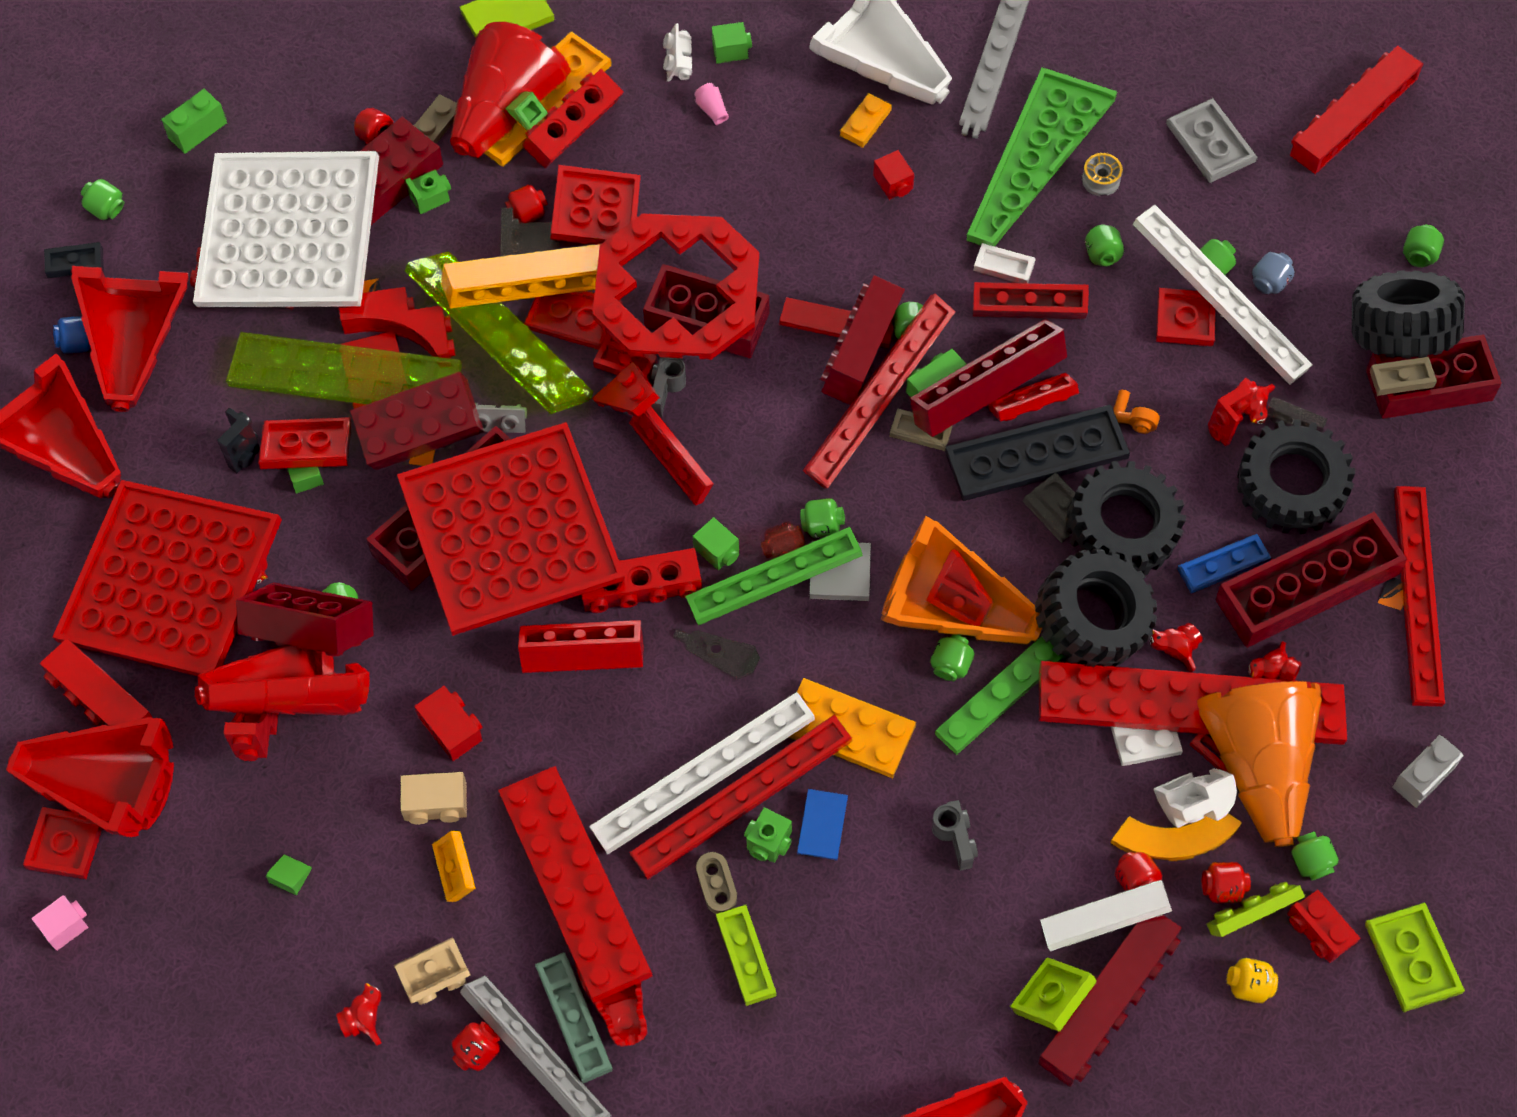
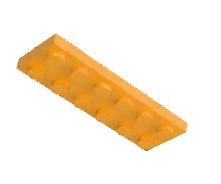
M570 32L555 46L564 56L572 71L566 80L540 101L547 112L553 106L558 109L563 104L562 98L571 89L576 92L582 87L579 83L588 73L591 72L594 75L600 69L605 72L612 66L609 57L573 32ZM543 118L537 124L540 126L545 121V119ZM519 122L513 125L511 131L484 152V154L502 167L524 148L522 145L527 138L524 135L527 130Z

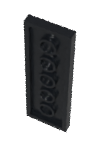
M1111 405L945 447V454L962 501L1095 468L1114 461L1129 459L1130 455Z

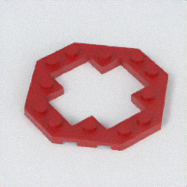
M641 214L599 246L593 320L630 356L643 357V354H659V357L683 358V355L699 356V359L712 360L755 327L759 251L723 217ZM661 237L679 255L702 239L734 270V272L717 284V291L732 306L693 335L674 317L651 333L619 302L621 298L637 287L636 280L622 266Z

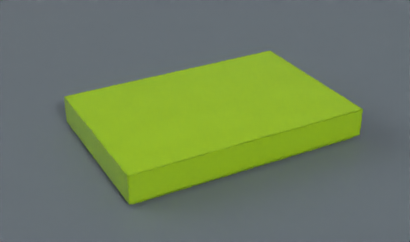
M475 0L460 7L461 14L475 37L486 24L491 22H510L532 30L555 20L554 14L545 0Z
M1426 903L1365 922V926L1403 1012L1463 994L1465 991Z

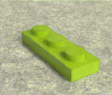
M1287 882L1278 883L1270 887V893L1261 898L1259 895H1254L1243 900V906L1238 909L1232 910V908H1227L1214 914L1215 919L1206 923L1211 935L1223 937L1304 898L1305 896L1300 885L1287 884Z
M743 905L716 914V919L745 1005L748 1006L775 997L776 990L747 906Z

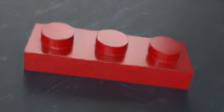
M1065 372L1007 393L988 404L989 410L1000 422L1013 420L1020 414L1040 410L1045 405L1062 402L1069 399L1070 396L1079 394L1078 383Z

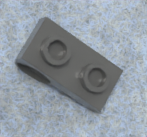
M660 357L659 364H654L653 388L660 398L651 407L659 417L663 415L668 392H679L686 385L685 364L680 358ZM673 373H674V374H678L677 376H674V377L668 376L669 374H673Z
M957 800L947 802V804L941 805L935 810L932 832L935 837L942 841L952 840L961 871L972 868L974 858L978 857L974 838L969 839L967 828H970L967 810H961L960 802ZM950 819L955 825L946 828L941 826L939 821Z

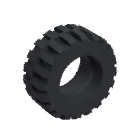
M1403 270L1397 271V273H1382L1381 276H1373L1367 281L1360 283L1352 295L1353 338L1363 349H1370L1374 354H1384L1390 358L1402 357V359H1411V357L1423 358L1431 354L1435 356L1441 354L1443 350L1448 351L1453 348L1463 336L1465 294L1457 282L1451 281L1449 277L1444 275L1438 276L1437 273H1422V271L1413 270V272H1405Z
M1093 549L1091 552L1088 550L1079 551L1074 556L1070 555L1044 580L1045 582L1038 590L1037 595L1039 598L1035 601V611L1040 613L1036 617L1038 627H1042L1044 633L1041 635L1046 643L1050 641L1054 647L1052 650L1058 656L1062 654L1066 657L1065 661L1068 663L1085 664V666L1091 667L1096 665L1116 667L1143 647V644L1153 634L1152 629L1156 626L1157 616L1153 613L1157 611L1156 599L1151 597L1154 594L1150 584L1147 585L1144 579L1146 577L1141 570L1137 572L1133 568L1134 564L1128 559L1125 561L1119 559V554L1110 551L1106 555L1105 551L1101 549ZM1077 590L1094 592L1108 603L1114 614L1115 630L1098 628L1084 617L1078 606Z

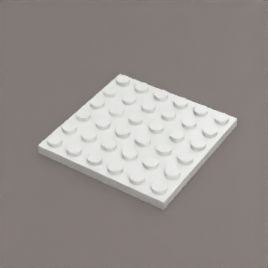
M377 152L215 153L193 298L195 306H361L379 162Z

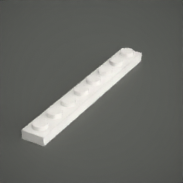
M1156 205L1136 218L1133 225L1289 385L1309 370L1312 364Z
M798 692L794 693L592 824L590 828L607 855L814 721V714Z

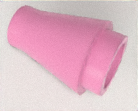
M707 83L695 91V102L713 120L715 125L725 122L729 118L718 87H714L712 83Z

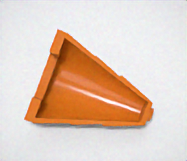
M925 516L911 541L912 545L906 555H904L893 579L882 609L881 620L900 627L932 630L944 634L975 636L976 640L1029 644L1031 640L1036 641L1042 627L1039 628L1037 625L1036 617L1040 613L1035 611V605L1005 577H1000L976 553L965 547L938 521ZM953 549L960 553L994 601L981 627L968 625L926 601L950 551Z
M1307 682L1267 683L1234 688L1223 697H1221V692H1217L1198 699L1199 714L1221 754V760L1228 772L1233 774L1239 790L1238 796L1265 843L1274 842L1275 847L1294 845L1293 840L1300 837L1310 785L1307 782L1315 749L1314 739L1322 701L1320 685L1311 683V688H1307Z

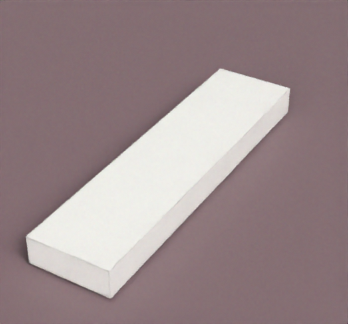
M1159 880L1041 919L1040 921L1047 946L1050 951L1172 912L1163 882Z

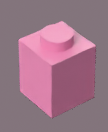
M64 895L32 918L56 951L89 928L83 920L87 914L77 900L70 903Z

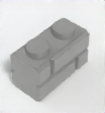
M1439 735L1399 775L1393 785V789L1417 808L1457 767L1464 755L1448 740Z

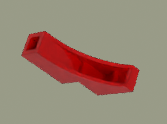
M406 287L363 293L361 306L339 307L344 334L359 332L386 333L394 331L395 335L407 338L423 347L436 360L440 369L452 367L451 357L456 356L453 339L448 340L447 333L452 332L450 315H444L442 305L415 309L414 298L408 297Z
M262 712L259 715L236 713L232 721L225 722L224 736L236 758L244 761L267 758L269 736L276 735L278 714Z

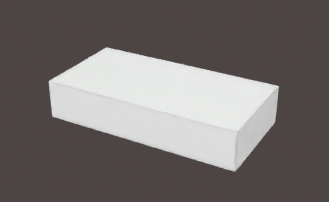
M982 243L973 271L1016 283H1028L1036 258Z

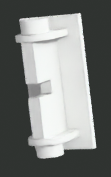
M675 23L671 32L666 33L663 47L667 49V55L664 60V70H667V81H670L673 76H679L681 80H687L692 74V57H688L692 53L691 36L687 31L678 32V23Z

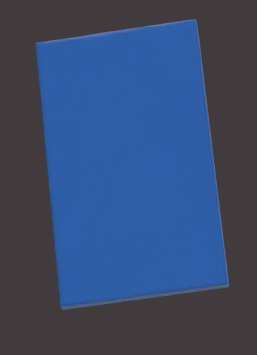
M808 789L797 854L838 860L848 795Z

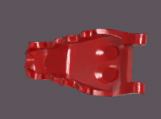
M577 968V973L582 984V987L589 995L588 990ZM641 982L594 1003L607 1025L609 1035L614 1044L623 1047L634 1045L644 1040L647 1035V1023L643 1013Z

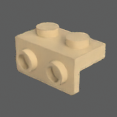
M453 937L394 965L411 1004L418 1001L419 1005L425 1004L437 997L435 992L446 987L449 991L464 985L466 983L465 978L470 976Z

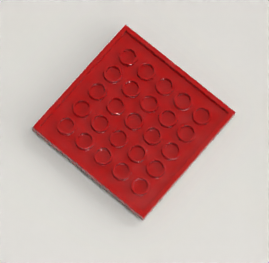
M567 422L397 474L452 636L625 581L624 572Z
M121 480L52 638L59 643H62L67 638L76 647L194 676L223 666L238 629L236 600L253 592L282 519L278 514Z

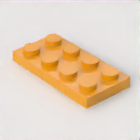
M803 678L797 692L814 714L815 720L789 737L797 740L835 714L852 737V742L833 755L893 778L915 729L916 722Z

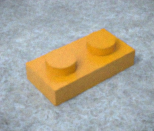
M868 93L840 130V136L863 148L891 112L892 105Z
M450 831L433 843L432 847L446 901L456 902L476 888L461 832Z

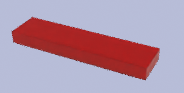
M786 297L779 325L839 337L851 311ZM892 320L880 344L881 347H890L894 332Z
M651 406L639 417L633 416L629 424L693 504L703 503L714 484Z

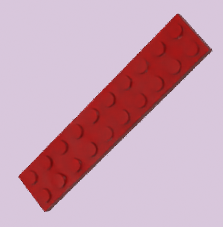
M1041 661L1039 666V721L1210 734L1199 714L1198 699L1217 692H1221V697H1223L1234 688L1288 681L1114 666L1103 667L1101 665L1091 667L1085 666V664ZM1307 682V688H1311V683L1320 685V696L1322 698L1314 743L1344 745L1347 741L1344 685Z

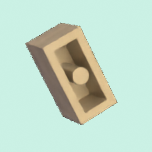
M463 772L401 776V813L404 820L412 824H425L431 819H440L442 822L451 823L458 821L459 818L467 817L466 780Z

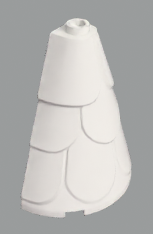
M855 0L852 8L837 23L832 25L830 22H827L811 39L810 50L814 53L856 71L866 78L886 84L891 90L932 105L936 101L941 103L950 92L947 87L952 77L929 43L923 40L909 17L904 14L895 0Z

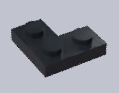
M100 242L44 249L45 274L47 278L72 275V266L102 268L104 273L103 247Z

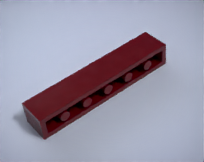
M1045 318L910 397L915 425L931 437H934L1067 358L1064 330Z
M1163 914L1138 922L1097 977V982L1042 1053L1038 1064L1069 1087L1072 1086L1075 1080L1082 1082L1092 1068L1088 1064L1089 1060L1094 1054L1100 1057L1110 1043V1040L1106 1038L1112 1028L1118 1032L1126 1021L1128 1015L1124 1011L1131 1003L1136 1006L1146 992L1142 986L1148 978L1152 981L1156 979L1164 967L1160 963L1165 954L1172 956L1180 945L1181 940L1177 937L1182 927Z

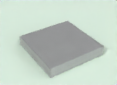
M858 543L863 556L810 578V599L869 601L871 543Z

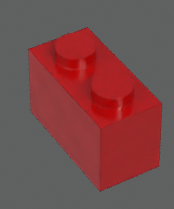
M442 686L416 704L414 708L423 725L449 758L455 761L483 741L480 733L483 727L473 713L468 716L464 711L463 707H465V704L461 697L455 691L450 693L445 686Z

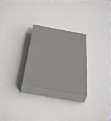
M1213 98L1167 119L1166 125L1209 183L1246 167L1257 160L1255 153Z

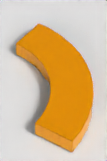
M1228 813L1219 821L1204 816L1200 821L1179 828H1160L1141 823L1129 816L1112 838L1111 844L1128 853L1144 852L1154 859L1181 861L1218 848L1234 835L1242 822Z

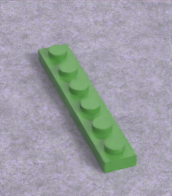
M848 527L686 596V599L697 624L701 625L863 556L862 550L851 528Z
M1041 636L935 731V735L957 755L1039 682V666L1041 661L1061 662L1066 657L1062 654L1058 656L1052 650L1054 647L1050 641L1046 643Z

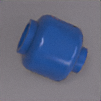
M82 316L63 317L58 320L57 325H53L55 348L60 347V350L65 354L88 352L91 347L81 319Z

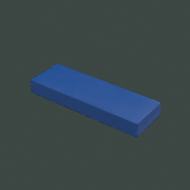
M1254 534L1178 565L1177 570L1192 594L1265 564L1271 560V556L1258 534Z

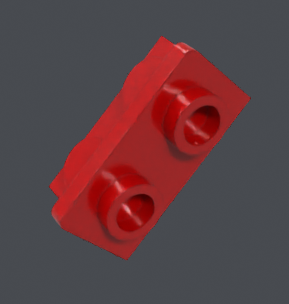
M1247 383L1218 399L1208 423L1211 436L1216 441L1220 440L1225 447L1231 443L1238 424L1244 418V411L1249 406L1248 402L1253 391Z
M1318 889L1300 903L1296 902L1293 904L1288 912L1292 927L1298 933H1304L1311 941L1310 945L1315 954L1320 958L1325 957L1329 963L1361 939Z

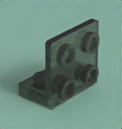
M513 207L501 208V257L560 249V240L550 239L552 222L520 223L519 218H514Z

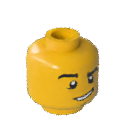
M1242 958L1235 966L1229 968L1227 984L1231 985V991L1235 998L1254 1003H1264L1268 998L1274 996L1278 985V976L1274 973L1269 963Z

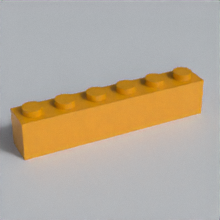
M601 244L443 264L441 285L450 309L593 290L596 285L599 246Z

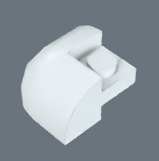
M1214 768L1209 771L1210 775L1193 777L1191 772L1154 788V792L1167 818L1177 828L1188 823L1200 821L1204 816L1219 821L1229 813L1235 803L1237 790L1233 774Z

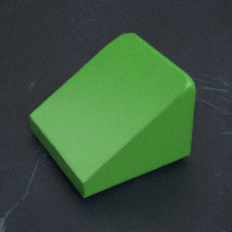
M522 92L506 107L508 113L526 130L531 129L548 114L533 92Z
M318 467L287 468L296 494L324 484Z
M283 855L268 871L266 878L269 883L297 895L312 867L287 855Z

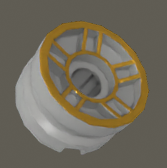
M1097 153L1090 156L1083 170V186L1088 192L1096 196L1113 194L1119 188L1123 171L1122 164L1111 154Z

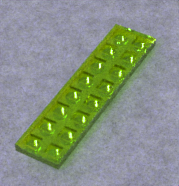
M449 251L407 263L405 272L550 414L585 403L592 398L594 392L501 302L450 309L441 285L443 264L459 261Z
M240 332L226 382L231 387L370 404L456 372H461L462 364L461 360Z

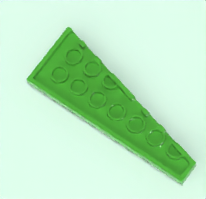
M1042 67L967 233L966 241L995 247L1114 103L1117 91Z

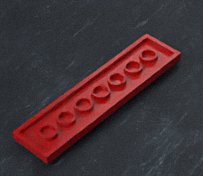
M556 766L498 790L592 1002L595 1003L653 977L651 969Z

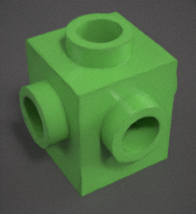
M764 807L757 821L751 820L744 834V837L747 838V850L750 851L749 853L760 861L765 862L769 860L775 863L779 854L784 856L790 847L792 839L789 836L792 833V821Z

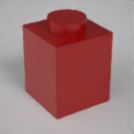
M899 150L874 160L873 176L889 200L896 196L903 197L913 189L914 173Z

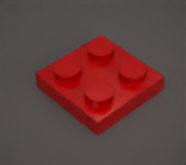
M1159 288L1156 342L1213 347L1215 341L1216 309L1198 291Z
M42 807L23 866L29 870L86 880L102 828L73 812Z

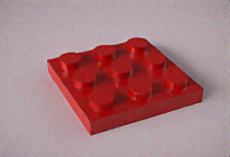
M559 165L550 239L594 245L605 242L637 218L641 175Z

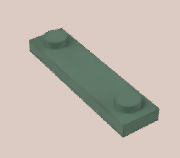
M565 952L535 964L582 1083L612 1072V1066Z

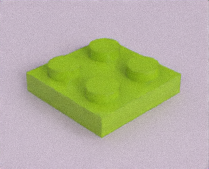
M1047 957L1010 1007L1017 1015L1060 1032L1097 981L1089 972Z

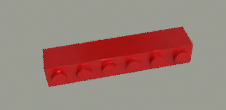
M1399 46L1395 47L1390 53L1385 52L1373 69L1371 67L1366 69L1360 81L1356 84L1351 83L1339 100L1334 99L1328 105L1324 114L1321 116L1319 114L1316 115L1304 132L1301 130L1294 136L1291 141L1293 147L1290 156L1316 174L1418 80L1423 63Z

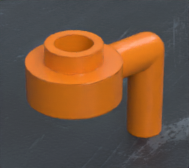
M1119 390L1113 409L1118 423L1130 424L1136 432L1141 434L1155 431L1160 420L1159 414L1145 407H1136L1132 409V412H1125L1130 392Z

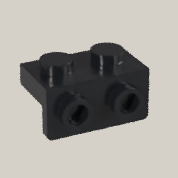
M228 408L225 413L231 427L217 441L228 467L235 473H238L242 468H247L252 464L255 455L260 451V447L257 442L258 435L251 426L253 424L252 420L241 411L237 413Z

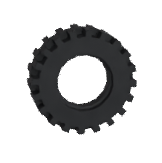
M1294 419L1291 426H1285L1282 420L1276 422L1273 430L1265 426L1262 428L1259 437L1254 435L1251 438L1238 469L1237 478H1239L1237 490L1238 493H1243L1244 495L1242 500L1244 507L1251 506L1254 509L1251 516L1255 520L1262 516L1267 519L1266 527L1272 529L1274 524L1283 526L1282 533L1289 534L1291 528H1298L1299 535L1306 534L1310 527H1314L1316 532L1322 530L1327 521L1331 524L1336 520L1338 513L1343 511L1352 491L1355 468H1350L1353 460L1351 453L1343 454L1342 452L1345 443L1342 440L1335 443L1331 439L1333 432L1328 428L1324 433L1316 430L1317 423L1311 422L1309 427L1301 426V420ZM1285 454H1298L1307 457L1319 466L1323 474L1322 487L1309 495H1294L1283 491L1273 482L1270 476L1269 467L1271 462Z
M1118 461L1111 462L1107 470L1101 465L1095 469L1092 476L1090 474L1085 476L1068 509L1067 516H1069V521L1066 528L1067 532L1073 533L1070 543L1072 547L1079 545L1082 549L1081 551L1088 550L1091 552L1093 549H1101L1105 551L1106 555L1110 551L1119 554V559L1123 561L1128 559L1134 564L1133 568L1137 572L1141 570L1146 576L1151 568L1154 567L1157 570L1163 565L1166 558L1169 559L1182 536L1183 530L1181 529L1186 521V515H1181L1180 513L1184 507L1183 500H1175L1174 496L1178 491L1174 485L1168 488L1164 484L1166 476L1162 473L1158 477L1150 474L1152 467L1145 465L1143 470L1136 469L1134 461H1128L1126 467H1120ZM1117 495L1130 496L1141 501L1149 509L1153 517L1151 532L1145 537L1138 539L1123 538L1113 533L1104 524L1101 517L1103 502L1109 497Z

